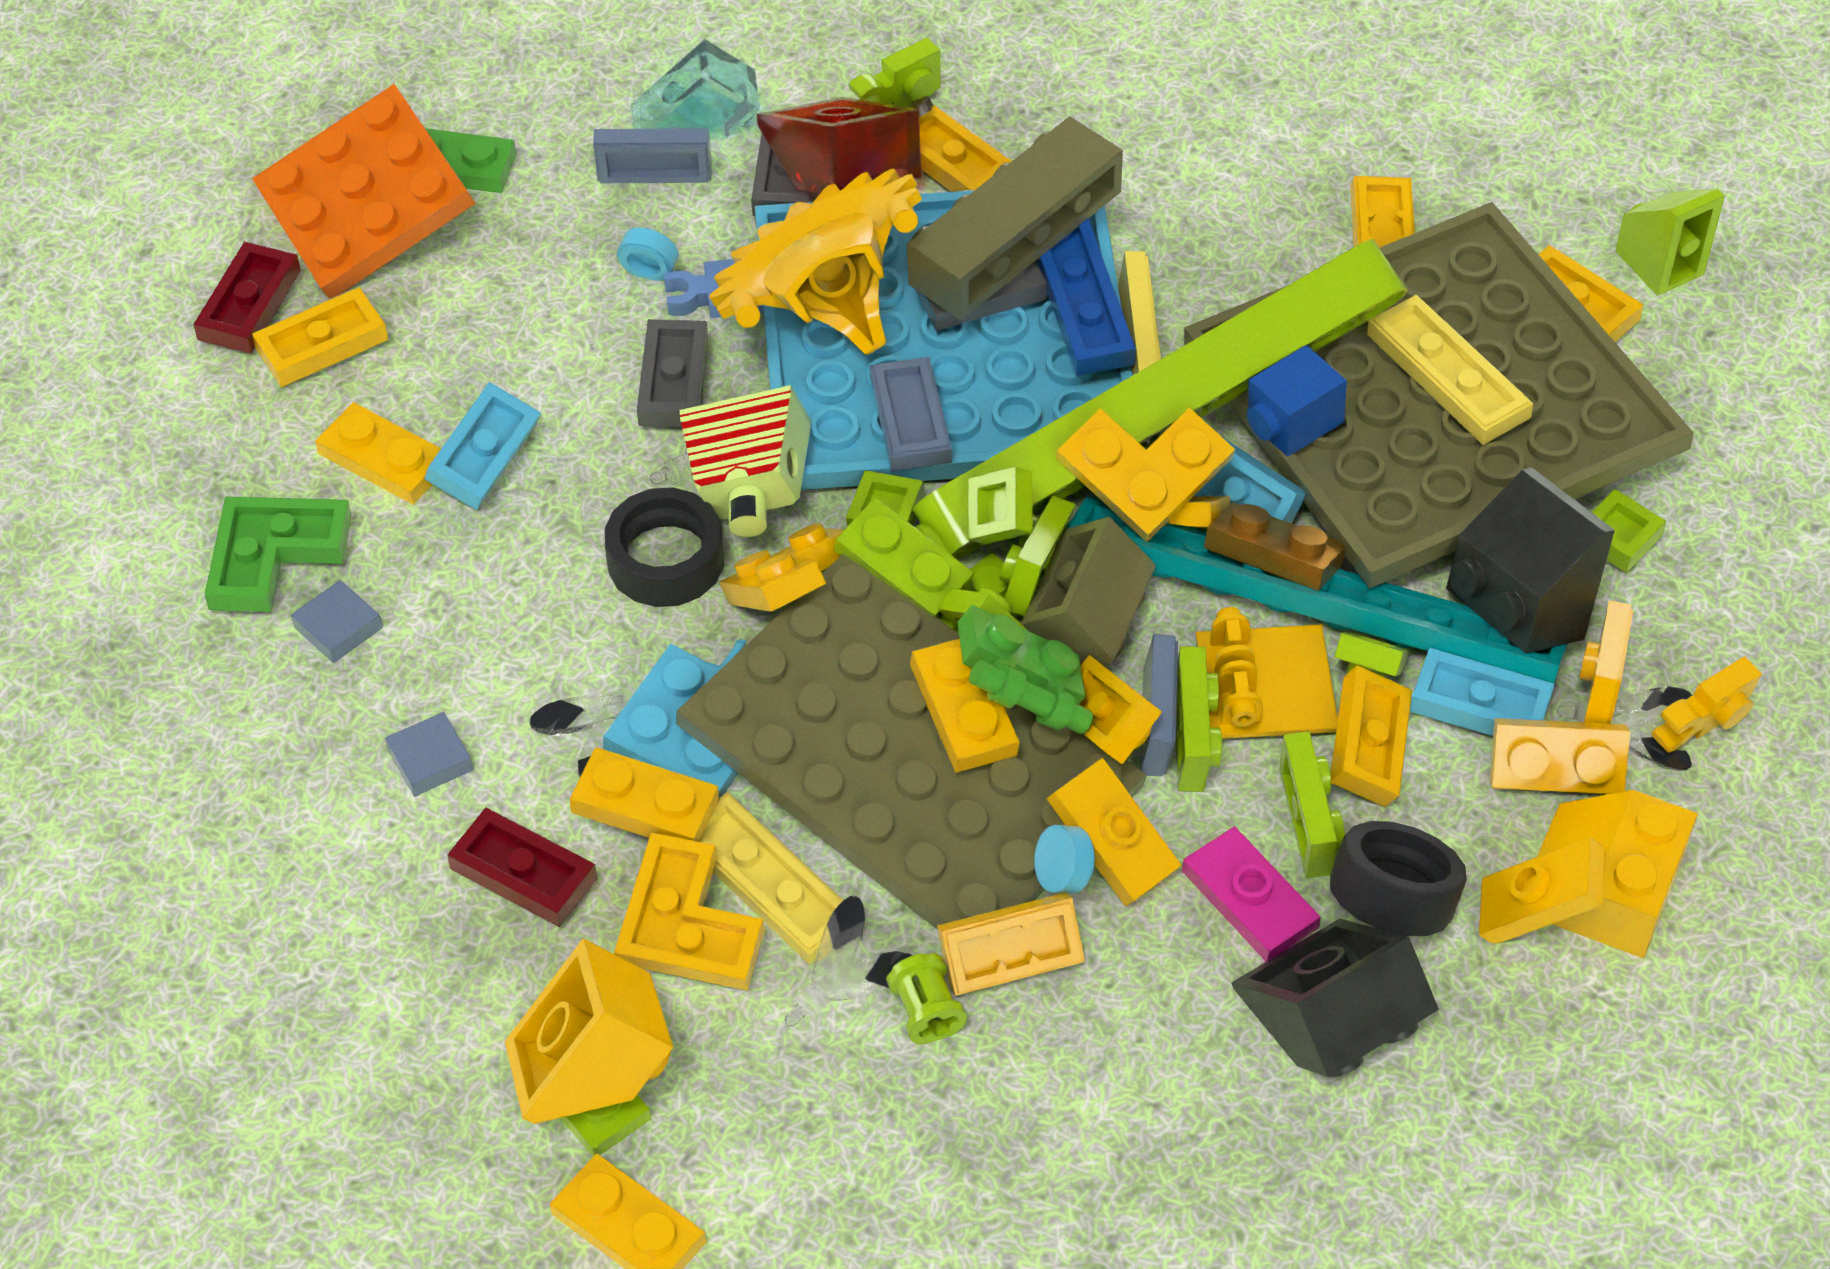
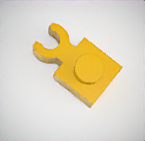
M1743 656L1698 684L1691 697L1686 700H1678L1663 710L1660 716L1666 722L1652 731V737L1670 753L1685 744L1693 735L1698 739L1718 725H1721L1725 730L1732 728L1752 709L1754 703L1750 696L1759 682L1762 673Z

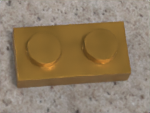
M1232 502L1208 526L1204 543L1205 549L1319 591L1342 567L1345 556V546L1340 541L1327 537L1318 528L1305 525L1297 526L1270 516L1265 509L1251 504L1240 505Z

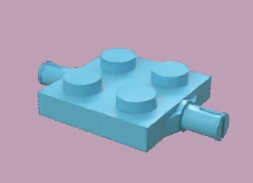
M737 640L721 665L707 663L670 643L604 734L603 749L717 785L719 798L723 796L738 773L676 725V712L746 646V640Z

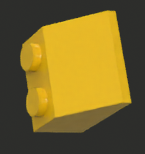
M1636 790L1559 803L1537 857L1587 837H1592L1605 847L1603 906L1556 922L1553 925L1644 959L1684 859L1698 813Z
M584 938L505 1040L522 1118L533 1124L633 1100L649 1079H655L662 1073L673 1049L650 972Z

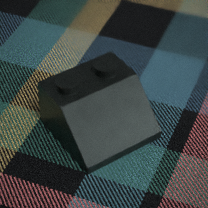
M1533 468L1523 469L1460 533L1446 589L1526 654L1585 640L1615 530Z
M1341 918L1231 982L1236 993L1296 1066L1326 1077H1338L1354 1071L1363 1063L1364 1055L1384 1043H1394L1408 1038L1417 1031L1419 1027L1418 1022L1439 1010L1408 936Z

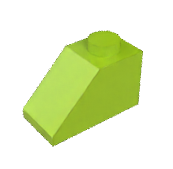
M1718 188L1668 193L1650 202L1638 203L1623 215L1615 251L1656 296L1703 276L1707 267L1725 195Z

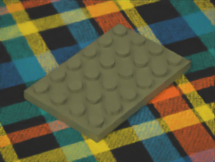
M844 554L822 573L826 581L825 585L792 601L677 710L676 725L936 929L937 925L1034 901L1045 890L1040 885L1035 873L1034 855L1037 842L1045 829L1052 825H1065L1046 799L1102 757L1131 797L1140 790L1146 777L1145 773L1126 760L1123 764L1119 763L1084 734H1078L1065 727L1056 731L1039 723L1035 713L1016 704L1011 708L1005 707V710L1020 742L1017 756L955 773L912 672L910 661L912 651L960 639L959 634Z

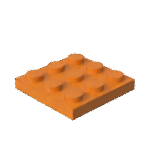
M395 84L252 178L316 282L329 299L342 294L476 204Z

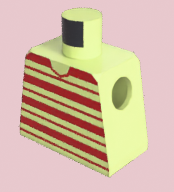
M791 385L680 410V421L696 489L704 502L712 505L719 519L729 518V529L732 533L742 537H753L762 534L767 528L766 510L793 505L800 498L811 419Z

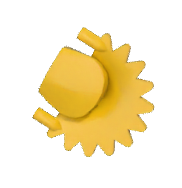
M895 169L886 171L874 180L871 179L868 172H864L841 191L836 184L828 185L812 204L805 202L792 204L784 221L762 225L757 229L760 240L740 247L731 253L735 264L714 276V280L719 288L709 295L711 302L717 307V311L723 319L735 315L738 324L745 328L753 327L759 322L760 312L757 306L766 305L787 309L794 312L806 323H809L814 318L833 327L847 336L864 354L869 355L886 344L879 314V280L885 277L882 260L884 248L893 225L902 233H909L916 228L918 217L912 207L922 200L920 193L915 188L917 182L912 174L900 178Z

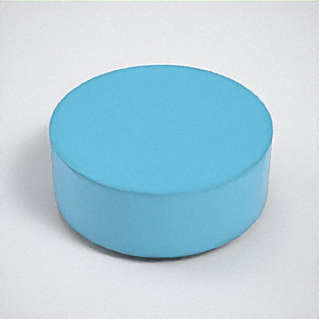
M637 227L629 229L624 234L617 250V257L621 265L632 275L661 281L664 280V274L673 271L679 257V252L676 245L665 235L652 229Z
M1052 825L1044 830L1036 845L1034 866L1040 885L1048 892L1068 894L1080 892L1089 882L1094 869L1095 853L1092 841L1087 832L1078 826Z

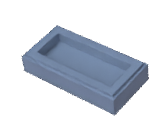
M709 128L594 129L593 147L597 180L600 183H708V181H711L712 161Z
M924 357L870 365V381L891 472L952 463V448L930 358Z
M1154 633L1143 669L1142 696L1159 708L1162 713L1152 725L1148 738L1140 746V770L1146 776L1162 777L1163 774H1166L1175 745L1178 641H1176V636Z

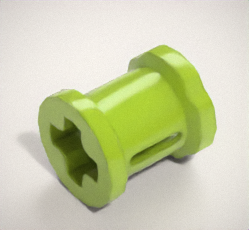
M920 953L905 958L893 967L886 978L891 993L901 997L909 1017L906 1030L910 1040L916 1044L925 1045L956 1034L968 1019L963 1004L953 1001L944 979L947 967L943 957L937 953ZM914 976H917V977L919 978V980H916V981H915V980L913 979Z

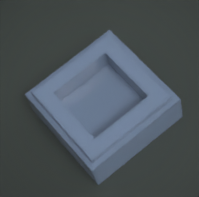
M342 580L337 581L291 614L294 628L333 664L383 628L380 615Z
M445 712L385 737L387 750L414 797L473 771L471 757Z

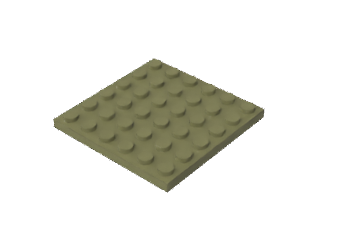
M1493 202L1382 246L1380 250L1407 288V293L1390 308L1414 295L1419 296L1533 403L1532 417L1529 420L1482 445L1367 335L1368 321L1315 351L1318 356L1347 380L1345 419L1342 424L1287 457L1269 440L1264 441L1253 432L1247 420L1248 391L1229 402L1285 478L1305 492L1304 503L1329 536L1334 540L1340 541L1345 546V557L1369 588L1455 552L1460 533L1523 469L1533 468L1570 497L1577 499L1691 449L1694 434ZM1282 288L1184 327V344H1188Z

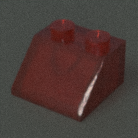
M841 97L757 114V126L796 189L821 193L828 185L836 184L841 191L864 172H868L871 179L874 180L890 169H895L900 178L908 174H912L914 179L921 178L919 109Z

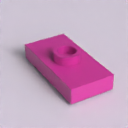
M1235 826L1183 859L1182 872L1265 962L1299 943L1319 929L1321 916Z

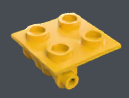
M1226 607L1217 612L1216 619L1211 625V631L1195 632L1197 647H1206L1207 672L1218 674V706L1216 712L1209 711L1210 727H1219L1221 729L1222 739L1281 736L1310 731V734L1336 732L1338 716L1322 624L1250 629L1249 619L1242 615L1240 609Z

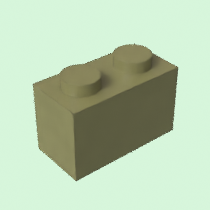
M1110 517L1066 529L1058 542L1021 625L1049 641L1057 640L1066 644L1074 653L1079 655L1080 666L1089 655L1103 665L1113 662L1124 647L1125 635L1136 610L1145 599V589L1156 564Z

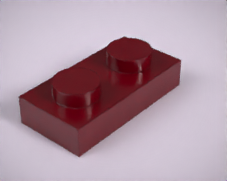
M244 241L193 324L197 340L252 354L255 349L252 333L268 327L301 271L298 255Z
M487 807L484 808L447 854L450 869L558 927L564 923L598 879L596 865L591 861Z

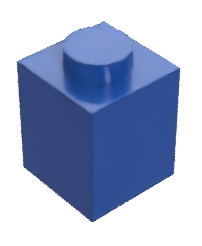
M1305 345L1249 379L1248 423L1260 439L1264 441L1269 440L1283 454L1289 457L1344 422L1347 380Z

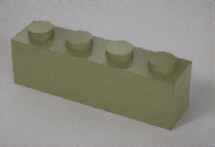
M1069 116L1051 131L1042 133L1031 147L1013 161L1002 164L990 179L972 193L961 196L949 211L930 226L920 228L907 243L908 285L961 321L1076 229L1082 222L1121 193L1123 150Z

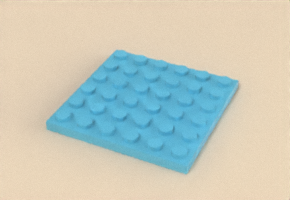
M974 190L920 194L922 200L912 207L918 217L916 228L909 233H902L894 225L891 227L882 259L885 277L879 280V314L886 344L869 355L864 354L843 333L817 319L812 318V321L806 323L790 310L763 305L770 390L791 385L811 419L801 490L858 486L865 470L922 481L957 478L1133 376L1132 366L1076 376L1048 293L1047 299L985 316L938 331L935 330L915 289L908 285L907 243L920 228L930 226L949 211L961 196L970 194ZM794 203L755 206L756 228L758 229L767 223L784 221L790 206ZM1104 205L1088 219L1121 307ZM929 357L952 448V463L891 472L870 381V365Z

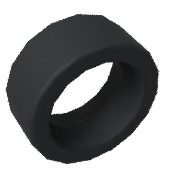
M668 487L651 488L632 495L613 510L604 528L608 573L616 588L635 602L653 607L680 606L704 595L717 583L724 568L721 520L712 505L704 502L700 496L693 492ZM674 526L689 530L701 540L700 550L688 560L673 566L655 567L640 563L628 555L629 543L641 533L656 527Z
M1368 821L1352 826L1344 835L1330 874V891L1341 907L1364 923L1404 936H1429L1444 931L1453 919L1467 881L1466 866L1452 848L1437 837L1420 829L1389 821Z

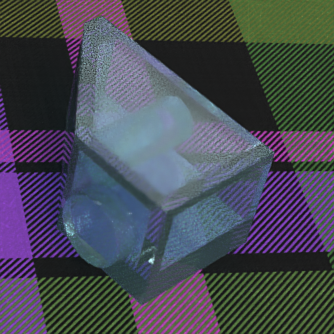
M706 39L700 42L631 104L633 129L709 128L710 140L726 139L740 126L750 122L755 113L760 110L755 69Z

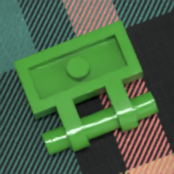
M972 604L958 621L962 662L964 665L972 668L969 676L970 684L987 691L989 700L1006 708H1011L1016 704L1035 713L1039 723L1056 731L1065 727L1078 734H1084L1092 723L1093 713L1079 705L1086 697L1079 655L1060 641L1044 639L1021 628L1013 619L1005 615H994Z

